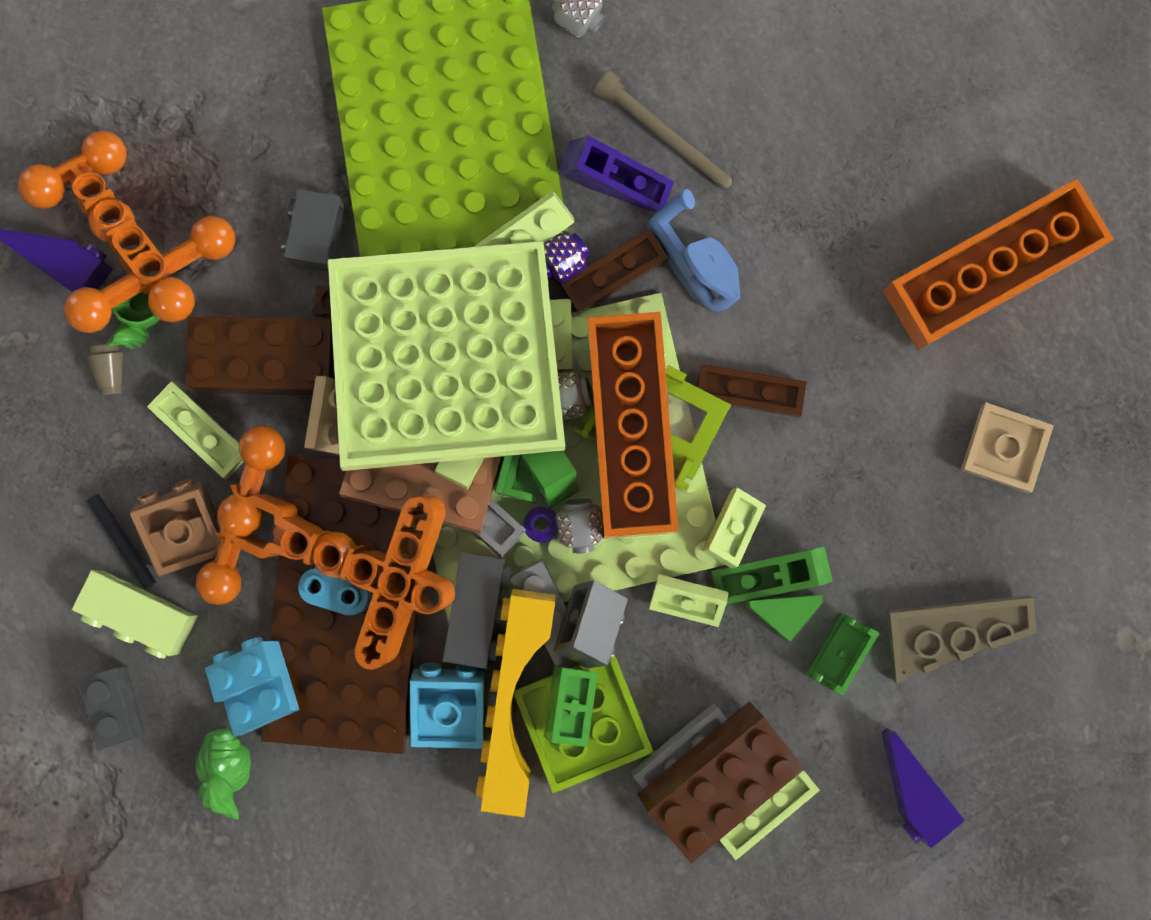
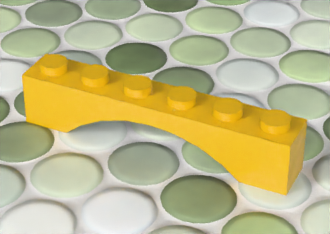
M513 589L510 599L503 598L500 620L507 621L505 635L498 634L495 656L502 657L501 670H493L490 691L497 692L496 705H488L485 727L492 728L491 741H483L480 762L487 763L486 776L479 775L475 797L482 798V812L518 817L525 816L531 770L522 757L514 736L511 717L512 697L516 683L525 665L534 653L550 639L556 600L555 594Z

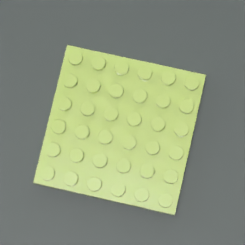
M544 241L328 259L339 455L342 471L565 450Z

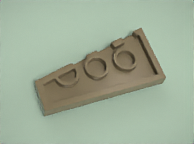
M1025 595L887 610L893 681L898 684L909 680L908 677L934 671L946 663L957 659L961 661L974 656L973 654L990 647L994 649L1037 633L1034 598Z

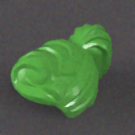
M140 292L112 309L113 315L120 321L118 329L108 339L106 345L111 347L122 345L132 350L133 348H141L142 344L147 343L146 340L149 339L147 328L155 325L160 320L151 312L148 306L147 294Z
M218 729L209 732L205 736L203 745L200 747L196 757L195 768L196 775L202 783L198 793L204 808L230 817L232 820H238L239 813L233 800V793L239 791L248 782L251 756L248 748L240 743V738L233 736L231 729Z

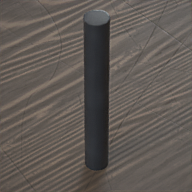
M97 494L87 500L88 505L143 589L145 590L153 586L157 581L101 496Z

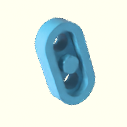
M316 568L306 571L299 580L298 589L304 601L344 615H358L363 613L371 602V592L353 585L348 579L342 580L340 577L324 576ZM314 580H318L321 584V589L318 593H314L311 589V584ZM349 590L355 594V600L351 604H348L345 600V594Z

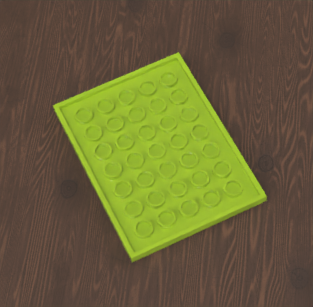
M368 0L322 8L360 257L473 247L552 190L563 203L529 0Z

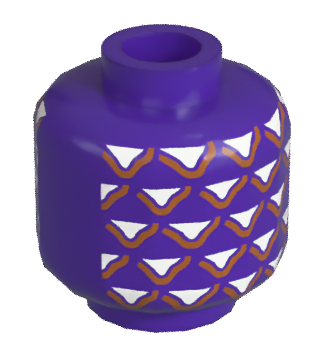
M562 231L552 239L544 242L547 279L552 278L560 284L585 270L587 266L586 258L589 257V252L582 239L576 233L571 235L566 231Z

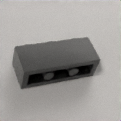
M461 552L455 585V599L452 603L443 662L487 668L490 660L496 661L497 656L495 654L498 639L493 637L495 625H502L503 620H500L503 604L499 602L501 589H508L511 575V567H505L506 559Z

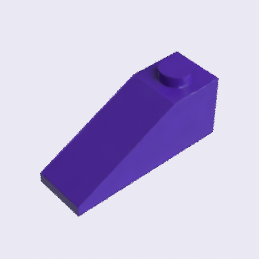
M589 135L569 141L558 171L559 174L586 188L655 213L667 203L674 183L669 178Z
M0 229V241L71 292L83 287L99 289L113 270L112 267L103 262L107 255L90 243L84 248L73 240Z
M887 728L882 732L898 810L906 821L902 827L916 844L922 841L932 848L965 820L897 733Z

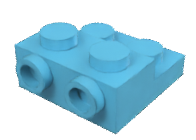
M262 637L247 640L241 644L242 651L236 654L234 651L217 654L213 657L214 664L205 668L214 702H224L233 736L244 735L300 710L279 641H263Z
M434 662L423 663L419 666V669H413L410 679L411 747L482 749L484 741L485 670H477V667L462 664L457 665L456 669H441V665Z

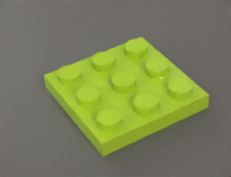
M615 654L607 666L588 669L598 672L588 747L551 743L544 738L552 675L514 690L515 699L552 793L654 753ZM579 664L570 667V668H576V669H579V668L587 669V668H585V667H583V666H581V665H579Z

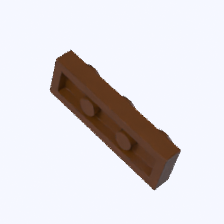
M648 229L588 265L585 270L568 281L560 283V286L568 299H571V304L579 315L667 262L668 256L652 231Z
M701 364L697 387L731 404L732 407L801 417L807 381Z

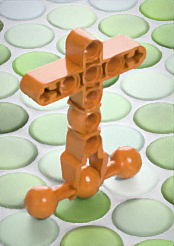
M265 425L252 427L243 434L239 441V454L245 463L240 483L230 485L233 494L222 501L217 511V521L221 530L215 533V535L221 542L215 560L203 566L196 575L195 587L199 597L208 604L214 605L228 604L237 597L241 590L242 577L235 566L241 549L261 559L276 555L294 560L304 559V564H314L315 568L324 576L340 577L342 580L348 579L353 585L373 593L355 646V658L360 666L369 670L377 669L393 661L399 653L413 610L423 614H433L450 606L455 599V589L451 581L427 570L445 518L446 509L444 503L437 496L430 494L410 498L402 507L387 554L378 550L366 551L367 546H357L355 541L345 533L323 531L317 525L298 516V509L294 504L265 493L259 494L266 470H270L280 464L285 456L286 444L282 435L274 428ZM421 506H424L423 511L428 514L426 519H424L425 514L420 511ZM263 510L274 515V524L277 527L273 530V542H267L251 536L258 531L263 523ZM301 534H303L307 540L306 549H303L300 545L299 540ZM409 538L413 539L417 545L415 556L410 554L407 549ZM333 547L339 552L338 563L333 560L331 555ZM365 559L372 566L371 576L364 572L363 563ZM397 573L401 574L405 579L404 590H401L396 584ZM430 586L435 588L439 594L437 604L433 603L428 596ZM385 608L390 609L393 613L394 620L392 624L387 622L384 617Z

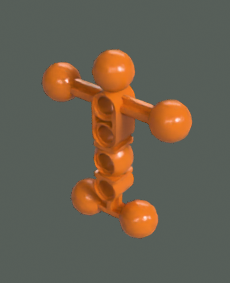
M104 130L89 134L83 140L80 154L54 168L44 164L29 166L20 173L18 180L20 197L30 206L38 209H48L56 206L63 198L65 186L71 184L81 212L89 220L88 225L91 232L101 241L108 243L113 253L116 252L120 264L128 273V275L100 291L89 287L74 290L67 296L65 301V319L67 323L79 332L94 333L100 331L109 323L113 308L143 292L148 295V306L151 312L160 320L170 323L183 321L192 313L195 305V295L188 284L181 279L172 278L170 275L201 257L214 261L227 257L234 248L236 234L231 224L225 219L209 215L200 218L193 225L189 240L161 255L144 231L137 226L131 208L121 200L115 199L114 193L111 189H107L104 179L99 175H110L118 172L124 166L127 157V149L122 139L113 132ZM98 193L96 196L87 197L90 194ZM118 219L116 222L106 223L108 220ZM130 245H138L136 248L131 250L125 249ZM158 271L156 275L144 276L147 272Z

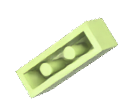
M91 570L72 608L73 611L83 615L81 618L83 622L97 628L105 625L115 630L113 633L114 637L128 643H133L136 640L146 645V652L165 659L166 656L180 654L198 615L104 570Z

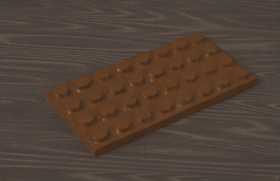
M288 455L284 501L296 506L298 516L317 525L323 531L345 533L355 541L357 546H367L366 551L378 550L387 554L400 513L340 497L339 492L346 471H342L340 468V459ZM301 534L299 540L300 545L303 549H306L307 540L305 536ZM409 538L407 549L410 554L415 556L417 545L413 539ZM333 547L331 555L333 560L338 563L339 552ZM279 555L271 641H279L300 710L262 726L261 741L404 754L406 750L410 679L413 668L417 611L413 610L397 657L377 669H365L359 665L355 658V646L368 608L358 615H344L307 603L300 596L298 584L301 576L306 571L314 569L315 565L304 564V559L294 560ZM365 559L363 563L364 572L371 576L372 566ZM397 573L396 584L401 590H404L405 579L401 574ZM314 580L311 584V589L314 593H318L321 589V584L318 580ZM351 590L345 594V600L348 604L353 603L355 600V594ZM385 608L384 617L387 622L392 624L394 620L393 613L390 609Z

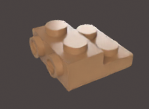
M192 479L180 481L171 486L172 492L159 496L158 491L143 494L137 498L138 504H135L130 511L131 518L158 577L216 557L221 540L215 533L219 532L220 529L214 518L216 511L203 481L193 484Z

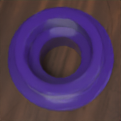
M543 506L531 509L526 514L523 522L526 535L536 542H547L553 539L558 532L556 513L550 508ZM545 518L548 521L547 529L544 531L536 530L534 526L536 519Z

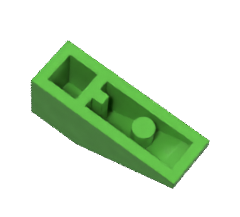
M825 546L741 564L736 568L728 567L711 571L715 589L729 592L727 604L817 587L833 582Z

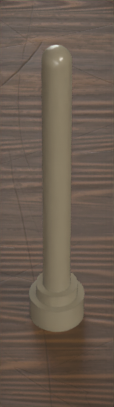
M611 70L602 77L594 89V94L604 102L607 100L611 103L617 102L721 188L727 189L732 185V179L728 174L624 91L625 86L621 84L622 79Z

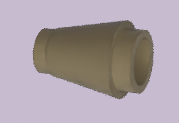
M107 345L90 346L91 355L87 357L100 395L122 393L124 352H120L119 345L112 347Z

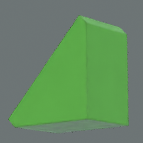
M563 450L520 454L548 508L580 491L576 470Z
M805 595L747 600L746 608L784 640L791 641L823 603L822 595Z

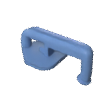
M683 189L681 194L671 199L648 220L647 230L650 229L668 256V264L693 301L712 312H721L728 309L741 297L738 268L724 246L714 238L702 239L689 244L686 248L680 241L669 222L685 209L691 210L695 206L692 192L689 189ZM710 289H712L720 295L715 297Z

